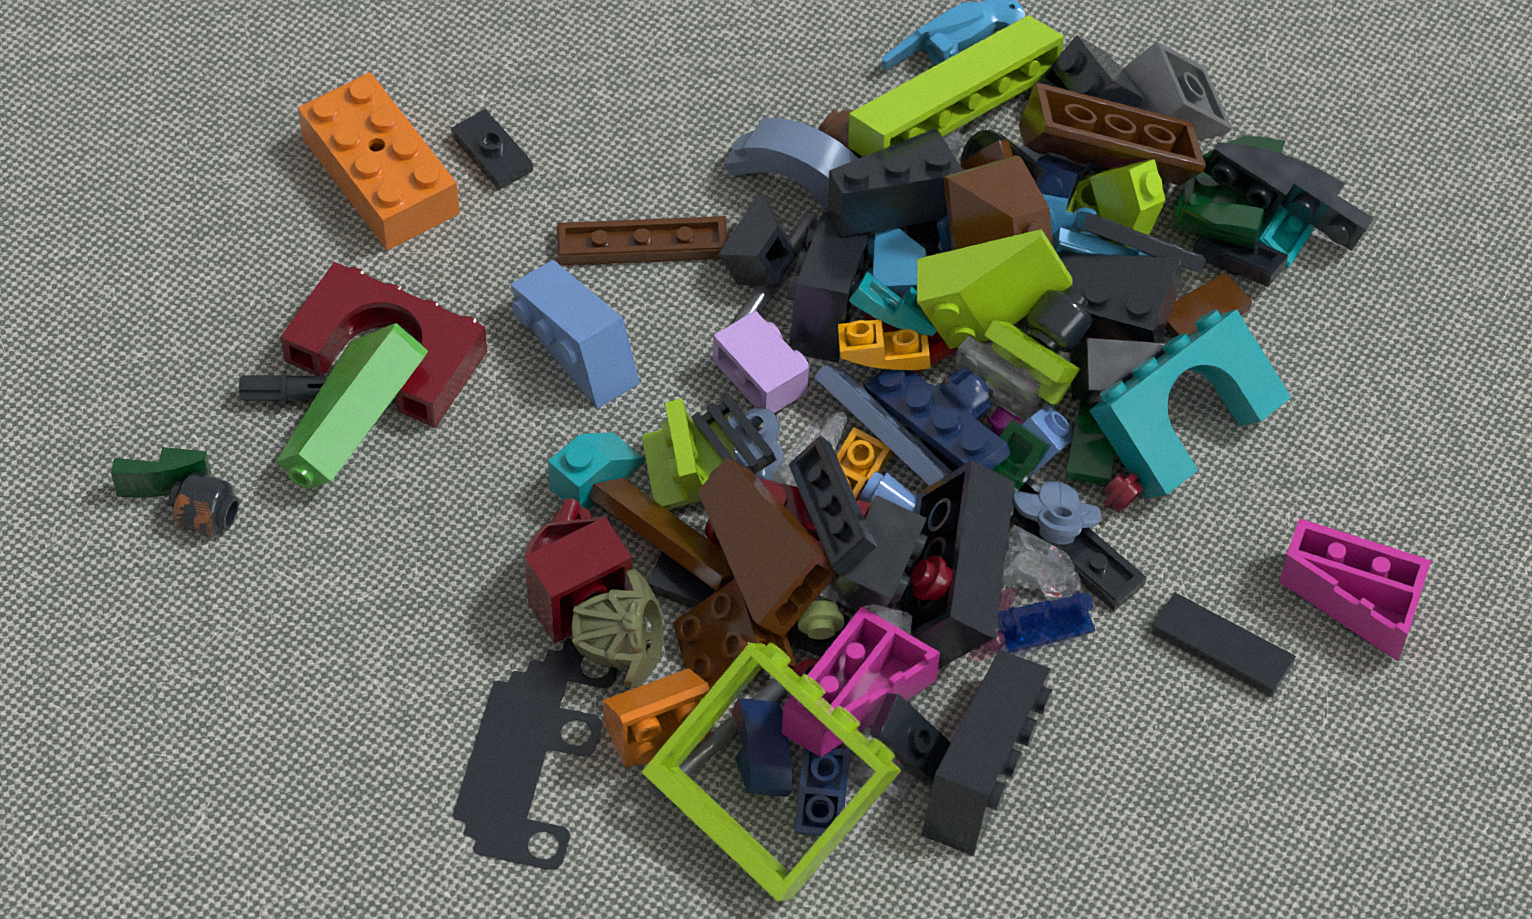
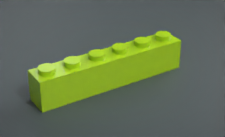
M1030 15L1018 20L850 112L849 148L864 157L935 128L938 129L942 137L1034 86L1063 51L1064 35Z

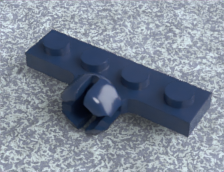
M968 368L956 369L938 385L929 384L912 370L883 369L864 384L866 391L895 418L958 467L973 460L992 470L1011 455L1008 444L978 421L991 409L993 401L991 397L988 398L989 389L978 375H971L973 372Z

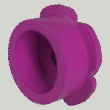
M998 406L993 415H987V420L991 424L989 430L999 437L1011 419L1020 424H1023L1026 420L1002 406Z

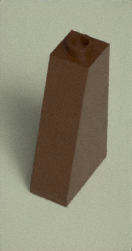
M726 457L720 466L710 474L709 479L699 489L698 494L753 620L765 629L784 637L838 573L831 568L823 546L749 469Z

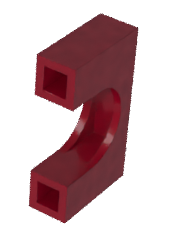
M334 261L280 336L286 363L313 375L322 376L325 375L344 346L353 337L369 329L387 327L397 323L428 350L423 360L397 393V410L406 416L436 428L487 353L485 326L470 316L457 315L443 309L433 300L420 299L406 293L396 284L383 283L369 277L359 268H348Z

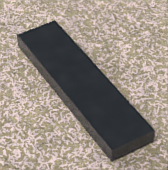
M819 436L789 463V467L831 568L844 577L877 546L832 444L824 437Z

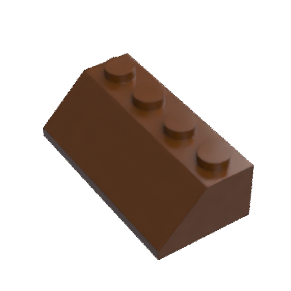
M1038 82L1034 85L1018 124L1023 146L1028 147L1033 152L1038 154L1053 153L1065 156L1078 164H1087L1089 162L1105 166L1108 169L1154 159L1162 184L1168 182L1182 185L1203 173L1206 166L1192 122Z

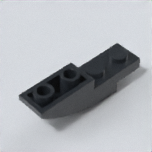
M1217 143L1205 163L1204 173L1212 177L1216 183L1226 186L1246 199L1253 207L1264 209L1266 213L1273 216L1281 205L1296 218L1312 225L1326 234L1330 240L1343 245L1350 251L1353 250L1374 219L1338 196L1345 183L1310 164L1282 153L1242 144Z

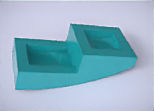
M867 272L857 283L849 298L851 303L876 319H882L883 322L894 327L912 329L918 334L933 336L937 331L917 303V290L912 286L900 298Z

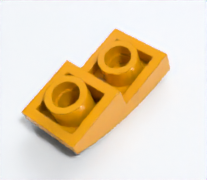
M882 319L858 320L852 323L838 324L841 359L880 369H931L927 335L918 334L912 329L883 333Z
M853 427L838 452L837 458L855 499L858 500L872 474L875 471L878 473L882 472L893 451L882 441Z

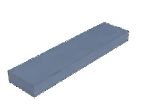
M822 365L815 374L814 378L929 486L953 472L844 369Z

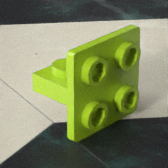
M682 398L665 402L668 420L661 422L662 429L646 433L642 436L653 500L667 510L701 501L698 494L699 489L709 479L710 474L722 463L721 459L694 425ZM727 414L724 415V417L726 418V420L729 422V419H728V417H727ZM713 422L709 425L737 462L733 444L717 423Z

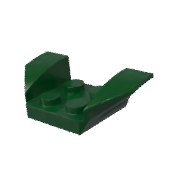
M1245 135L1227 142L1259 147L1282 153L1285 145L1283 140ZM1213 150L1203 155L1205 163ZM1203 172L1185 182L1171 228L1254 249L1266 212L1264 209L1253 207L1246 199L1226 186L1216 183L1212 177Z

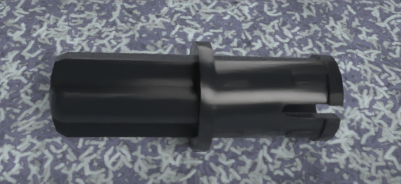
M282 371V375H243L239 380V396L243 401H282V406H287L288 401H314L325 383L327 375H288L287 371Z

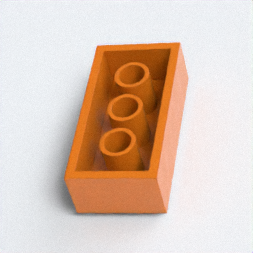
M371 72L297 107L302 139L387 251L460 214L457 182Z

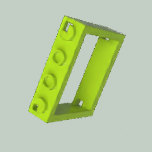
M749 643L643 769L642 773L775 900H791L901 770L891 761L895 755L886 745L876 738L869 741L857 730L860 723L850 712L841 706H837L834 709L822 698L825 690L814 679L806 674H803L800 678L787 666L791 659L785 652L773 643H769L767 646L765 644ZM761 668H764L875 771L872 777L791 872L679 768Z

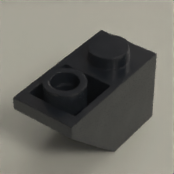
M758 194L718 256L737 285L777 286L795 259L796 253L782 221L764 194Z

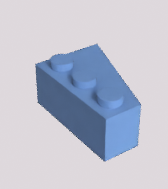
M552 260L510 284L515 302L512 303V309L519 322L530 328L597 409L640 384L623 317L556 261Z

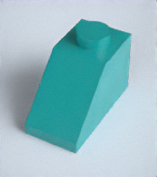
M614 432L580 434L548 460L550 490L561 500L567 498L576 500L580 507L589 510L596 504L589 497L594 483L619 478L626 479L644 464V458Z

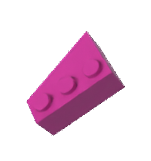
M1299 518L1286 555L1279 583L1399 662L1432 560Z
M861 607L808 676L825 690L822 698L834 709L837 706H841L859 721L860 725L857 730L860 732L875 721L887 694L899 693L907 701L937 680L940 652L866 608ZM793 695L783 706L782 734L819 757L824 756L843 743Z

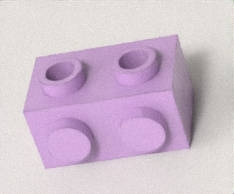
M756 310L713 336V362L755 408H766L775 413L807 393L808 374L810 371L807 360L799 351H793L782 339L778 328L772 322H766Z

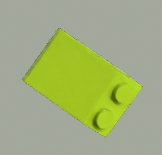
M1042 229L917 259V303L950 349L969 347L974 343L990 340L984 334L993 320L1009 322L1013 325L1030 314L1048 290L1063 292L1072 285L1070 273Z

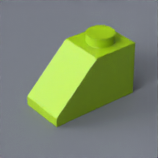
M1154 159L1116 166L1090 177L1100 217L1147 235L1150 234L1165 203L1162 180L1158 174ZM1107 240V242L1120 245V244H1118V243H1115V242H1112V241H1110V240Z

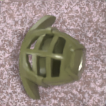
M630 569L626 570L633 590H611L608 593L596 595L574 607L572 643L584 657L604 666L628 672L624 680V687L637 688L647 680L659 662L663 646V622L660 606L648 582L637 570ZM645 617L651 624L652 632H647ZM648 641H652L650 648L646 652Z

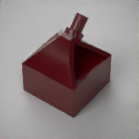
M569 498L563 500L558 516H554L551 523L542 526L529 541L524 554L528 604L554 644L573 635L572 621L575 606L596 595L608 593L611 590H633L626 570L633 569L632 556L606 517L576 520L580 504L576 500Z

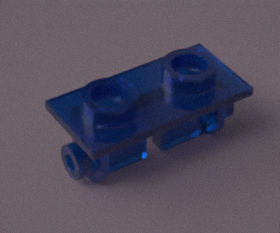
M1078 590L1070 595L1017 608L1009 607L1008 610L998 612L999 629L1008 653L1095 632L1096 629L1088 612L1093 610L1091 596L1089 593L1081 594Z

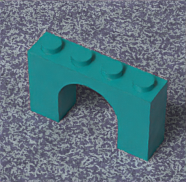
M1215 309L1200 317L1194 323L1197 327L1196 330L1188 336L1186 333H1183L1168 341L1163 346L1166 351L1158 359H1155V357L1148 358L1132 369L1134 377L1125 384L1123 381H1119L1100 393L1102 401L1089 410L1129 474L1136 473L1140 477L1137 482L1144 488L1141 493L1145 499L1168 495L1198 471V468L1174 432L1168 416V397L1171 387L1178 376L1185 370L1200 374L1213 385L1238 426L1263 421L1292 398L1237 309L1221 314Z

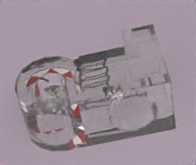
M1014 525L1008 532L1009 549L1005 556L1004 584L1012 588L1018 579H1021L1040 590L1042 589L1045 597L1056 603L1066 602L1075 597L1081 588V580L1078 573L1074 570L1070 556L1065 551Z

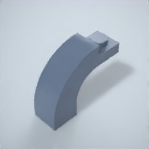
M762 118L753 133H745L734 141L732 151L723 165L732 176L758 172H774L787 176L805 187L815 197L825 212H828L829 170L858 158L840 142L809 125L782 118Z

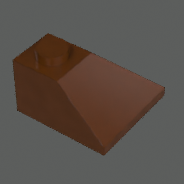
M1012 156L943 177L952 251L1042 229L1053 246L1049 206L1021 157Z

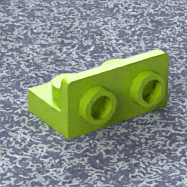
M993 320L984 336L993 341L985 355V360L1050 404L1056 405L1060 402L1080 370L1009 322Z

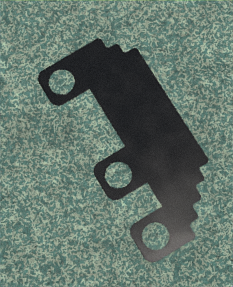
M571 638L565 639L563 648L560 651L547 650L544 661H530L526 672L513 671L508 682L497 680L493 683L453 813L455 819L466 821L467 825L464 833L467 836L476 838L475 854L548 870H555L563 864L570 840L569 831L563 826L527 819L547 749L586 757L591 755L597 746L602 728L601 719L593 714L560 708L567 681L598 688H608L614 684L618 672L617 668L610 667L609 672L600 678H591L585 675L581 669V662L584 656L574 646ZM581 720L587 723L591 729L590 739L581 746H571L565 743L561 736V730L567 722ZM550 832L556 836L559 841V848L554 856L548 859H539L530 853L528 843L536 833Z

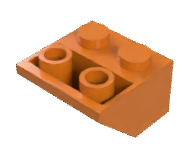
M688 668L602 700L604 725L625 768L637 763L645 765L653 759L710 691L707 682ZM711 729L708 731V733L703 737L701 741H703L711 733Z

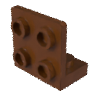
M736 579L730 581L674 622V629L685 669H691L707 682L710 690L749 643L765 644L766 646L769 643H773L791 659L787 666L791 669L796 667L787 634L781 637L758 625L753 620Z

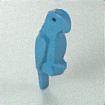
M985 0L964 2L956 5L917 29L882 57V68L888 70L917 51H927L928 58L935 65H938L991 36L994 30H1002L1024 18L1023 7L1017 0Z

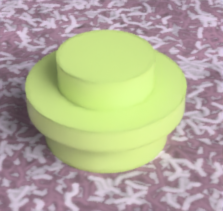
M825 600L814 601L798 620L799 630L808 634L813 639L830 638L844 626V617L838 611V605Z

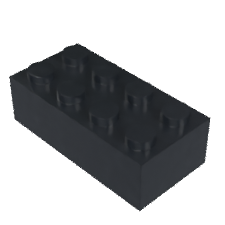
M973 460L917 493L915 513L927 518L921 533L928 537L917 561H913L906 575L911 578L912 571L918 562L926 560L932 555H937L945 560L946 566L951 568L952 579L946 593L936 601L931 599L920 600L912 593V584L909 579L902 595L898 628L940 652L938 669L995 639L999 628L998 610L1000 595L1004 588L1003 571L1005 556L1009 549L1008 532L1010 518L1014 511V503L1012 501L1015 482Z

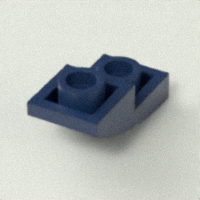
M738 698L731 712L742 742V747L735 759L746 792L748 794L789 797L792 792L791 754L788 737L782 734L783 713L780 703Z
M804 748L794 834L821 836L845 808L850 749L834 748L824 756L819 757Z

